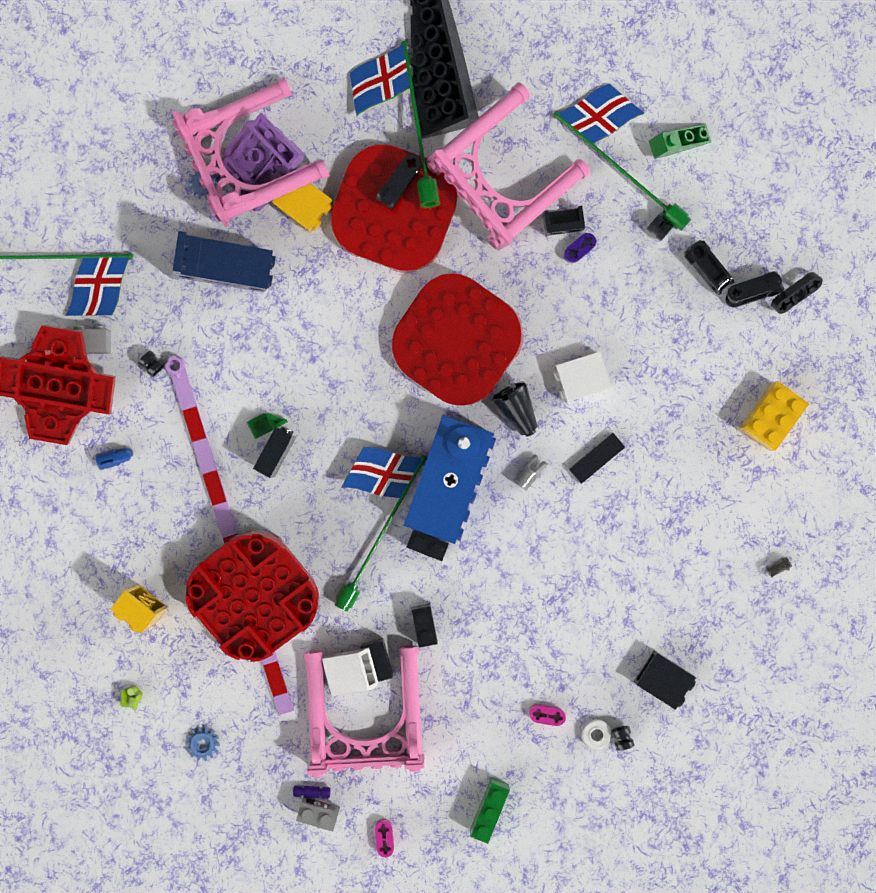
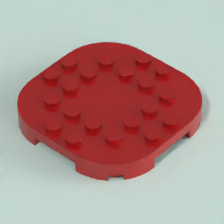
M380 144L370 146L360 151L347 167L331 213L333 233L341 247L355 257L385 266L396 272H416L430 265L441 251L456 210L457 189L453 184H449L446 181L443 172L437 176L428 169L426 163L427 175L437 182L440 204L432 208H422L417 186L420 179L424 177L421 156L392 145ZM407 155H416L420 160V170L402 195L398 204L391 211L375 198ZM415 163L408 164V168H415Z
M456 273L443 274L430 280L420 290L397 324L392 338V352L397 365L403 373L440 400L459 406L476 404L493 392L496 384L515 357L517 358L520 353L524 339L522 322L517 312L508 303L475 280Z
M248 531L230 539L199 563L186 583L185 601L191 615L194 618L197 616L220 644L219 648L226 655L236 660L244 659L256 662L272 656L277 649L300 632H304L311 625L319 606L318 588L311 575L279 538L262 531Z

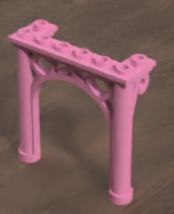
M285 77L278 79V82L213 111L203 113L201 109L195 108L187 111L184 117L181 112H172L175 120H172V123L181 139L186 140L185 149L188 155H192L194 158L192 165L196 173L200 172L202 176L199 178L203 189L207 188L209 192L206 197L210 203L208 204L210 210L215 215L217 221H222L225 227L229 226L230 219L321 178L324 180L330 177L323 160L319 159L268 183L250 185L234 178L223 164L221 142L228 127L244 116L291 96L292 93ZM220 125L217 133L210 130ZM206 136L215 139L213 146L209 149H204L201 145V140ZM202 154L212 155L209 165L206 166ZM217 174L222 177V179L219 180V182L217 183V187L215 186L213 179L211 177V175ZM226 184H232L235 186V192L224 195L222 188ZM241 190L251 192L249 194L240 196Z
M520 82L512 86L510 92L442 149H437L426 160L428 169L437 176L443 172L446 181L449 184H453L457 189L459 197L466 200L470 205V210L480 217L483 226L491 231L487 235L490 245L495 249L497 248L498 251L513 242L512 239L580 179H584L590 174L588 165L583 160L577 159L538 195L525 201H516L503 197L487 183L479 167V145L487 132L530 98L529 91ZM473 143L471 155L462 154ZM460 159H465L472 163V172L470 174H466L460 169L458 164ZM473 176L476 177L474 179L475 190L466 179H470ZM481 197H486L489 200L493 198L494 201L488 207ZM496 204L506 205L508 211L506 218H501L496 213ZM513 207H525L513 217Z
M417 645L399 647L403 695L401 718L389 732L372 739L348 737L331 725L325 709L323 651L313 650L304 652L307 672L311 761L307 769V775L312 774V777H321L331 768H333V771H342L344 768L350 767L353 770H361L368 766H371L372 769H380L387 765H390L391 768H399L405 765V769H409L410 772H417L424 768L425 755L422 754L417 665L419 648ZM404 722L406 727V739L403 735L397 733L404 724ZM325 727L333 735V737L329 739L327 743L325 738ZM391 737H395L402 742V747L399 750H389L386 747V742ZM340 740L345 743L347 749L344 753H334L330 745ZM382 742L381 747L385 754H371L372 750L379 747V743ZM351 745H354V749L361 751L362 755L348 756Z

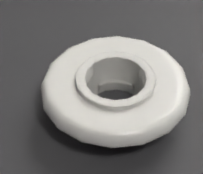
M594 719L584 725L582 739L587 747L599 750L605 748L611 741V728L606 722ZM593 730H601L602 736L599 739H593L591 737Z

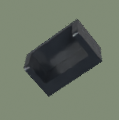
M578 206L576 209L554 212L545 210L543 212L545 236L584 231L583 206Z

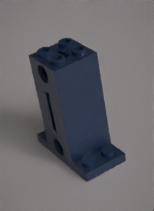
M178 231L171 279L179 280V278L258 292H265L267 288L271 287L273 275L269 274L270 269L274 268L276 256H272L273 250L186 235L187 232Z

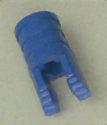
M131 448L112 449L97 453L96 462L98 468L104 470L129 461L134 453Z

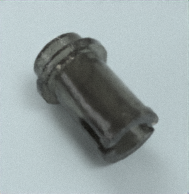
M781 557L780 561L767 566L766 570L769 576L773 578V576L785 570L790 571L789 568L792 565L787 557Z

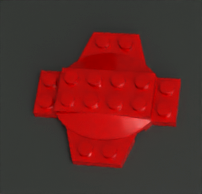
M41 325L29 353L23 355L20 359L0 357V396L14 398L17 404L24 408V418L29 439L68 445L83 417L90 412L111 414L116 376L99 373L88 361L82 331Z

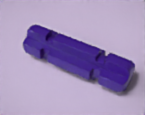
M295 785L293 787L294 797L304 795L305 798H319V796H322L323 799H329L331 794L330 787L304 786L303 788L302 785Z

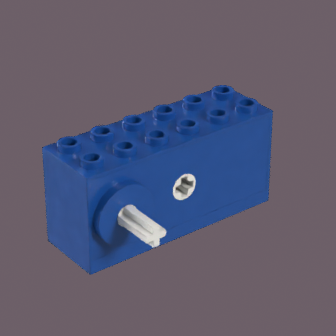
M442 415L403 526L453 544L456 543V540H461L464 531L461 528L462 523H467L470 511L467 510L469 503L473 504L477 495L474 492L475 486H480L483 478L480 472L482 467L486 468L490 458L487 456L488 450L493 449L496 438L493 437L494 433ZM452 474L456 481L448 485V481L445 478L450 477Z

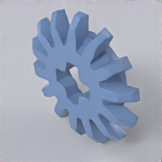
M193 169L195 175L190 173L188 175L193 178L187 181V184H192L188 190L194 189L192 196L198 193V199L201 200L202 195H204L205 199L208 200L206 197L209 194L207 188L203 189L200 187L199 178L202 176L200 172L196 173L195 169ZM213 174L211 175V177L216 186L218 183L216 179H219L220 176H214Z
M200 726L198 727V733L193 729L192 733L194 735L187 736L191 741L185 742V745H190V748L186 750L187 752L193 751L191 754L192 758L196 754L198 755V761L201 756L204 757V761H207V755L212 759L214 757L212 751L218 752L215 746H220V743L214 740L219 739V737H212L215 731L212 730L209 734L208 727H205V731L202 732ZM202 738L206 739L205 742L208 743V746H204L203 749L198 744V741H201Z

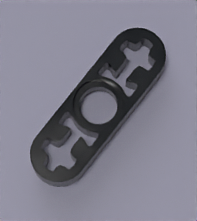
M815 272L808 273L772 300L771 307L779 314L787 312L821 287L823 279Z

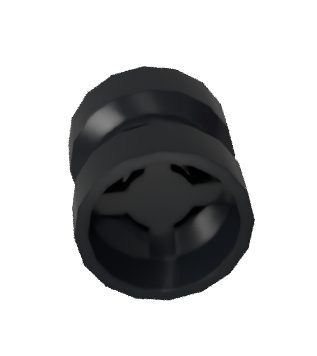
M658 214L646 229L650 233L656 234V238L661 241L673 226L670 223L664 222L663 217Z
M151 350L145 353L138 361V365L141 368H145L151 377L157 375L165 366V363L162 360H158Z
M620 726L611 730L612 737L616 740L615 748L617 751L627 750L635 746L633 739L630 737V726Z

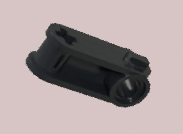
M413 154L407 155L387 183L381 188L375 199L392 211L420 170L419 158ZM415 163V168H408V164Z
M699 240L688 247L684 252V257L690 265H693L717 295H720L722 290L729 284H734V279L712 253L708 244L704 240ZM694 248H698L701 251L700 257L694 255Z
M772 271L763 276L735 284L728 289L725 298L726 304L736 308L767 297L776 296L784 291L782 278L777 271Z

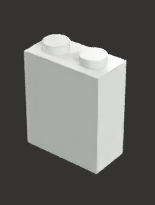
M600 351L554 366L553 376L555 381L560 383L561 389H558L562 400L565 399L566 403L612 388Z
M369 648L334 653L322 659L332 696L365 692L379 685Z

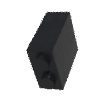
M283 426L281 428H274L253 469L269 478L275 477L296 439V436L293 435L294 431Z
M653 650L634 683L676 710L677 707L683 705L685 701L684 696L688 690L691 691L695 686L696 677Z

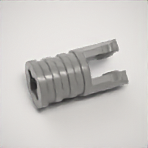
M536 454L531 457L523 467L524 469L513 480L526 491L548 465V463L542 461L532 471V467L539 458Z

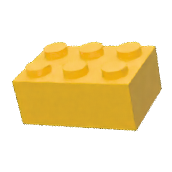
M779 381L772 382L739 429L769 451H776L809 403Z
M137 584L124 590L110 610L114 612L113 615L117 619L124 620L130 624L129 628L142 634L158 622L168 609V606Z

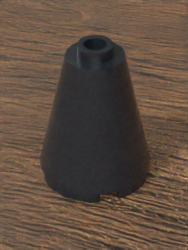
M524 381L515 383L516 387L509 388L508 386L493 396L491 401L521 436L525 435L528 437L536 432L535 429L538 425L527 385Z

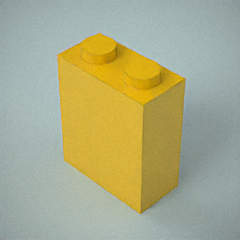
M311 183L272 201L275 207L309 233L313 230L316 231L322 223L320 221L324 215L327 216L333 209L332 199Z

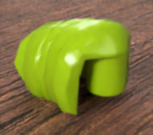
M136 686L123 689L121 691V707H129L136 711L138 703L143 696L142 691Z

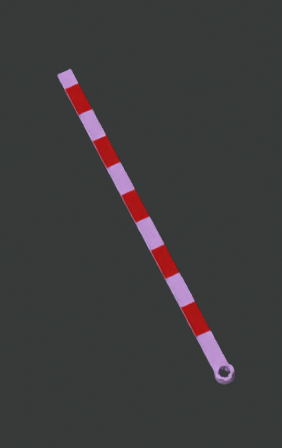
M171 356L168 358L165 368L171 375L225 544L238 535L186 372V363L181 357ZM175 360L177 363H180L177 371L171 368ZM275 651L272 656L262 660L278 714L282 715L294 711Z

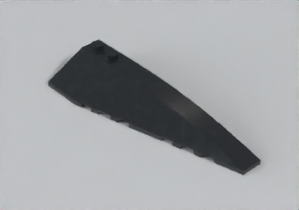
M410 0V6H412V15H410L411 48H413V58H411V66H413L412 82L421 138L425 139L467 128L479 116L449 0Z

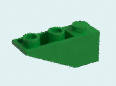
M706 124L662 132L649 140L654 159L711 143Z

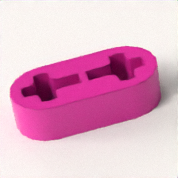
M535 704L529 710L531 720L536 723L560 726L566 720L564 711L559 707ZM540 709L541 713L546 714V716L539 715V718H536L533 712ZM556 712H559V715L562 716V718H558V720L555 721L553 717L549 716V714L555 715Z
M380 819L375 826L377 853L381 857L387 858L394 851L393 827L389 820ZM382 824L389 828L386 829V836H383L382 830L379 829ZM384 840H386L387 846L391 847L388 848L387 852H384V849L381 848L383 847Z

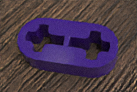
M585 233L565 250V260L571 264L578 262L595 247L596 237L591 233ZM583 238H590L592 240L590 243L592 246L586 245L584 248H582L581 245L584 243ZM577 248L580 250L576 254V259L574 257H568L570 254L569 250H571L572 252L575 251Z

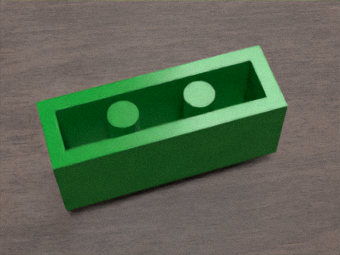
M492 777L490 778L471 825L470 837L486 844L489 843L510 792L509 784Z

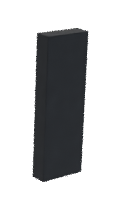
M611 433L569 468V470L582 484L621 452L625 446L614 433Z

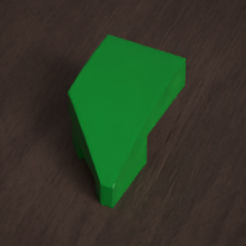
M263 413L246 423L254 438L257 439L273 431L274 428H279L288 423V421L269 413Z

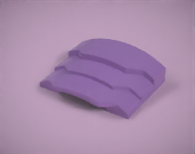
M260 113L255 120L246 121L241 131L225 149L223 164L226 170L237 180L250 185H261L297 170L305 154L292 140H289L275 127L263 113ZM229 184L235 190V186ZM241 190L240 196L249 194L251 192ZM265 203V204H263V205H261V206H259V207H256V208H254V209H252V210H253V211H260V210L263 209L268 203Z

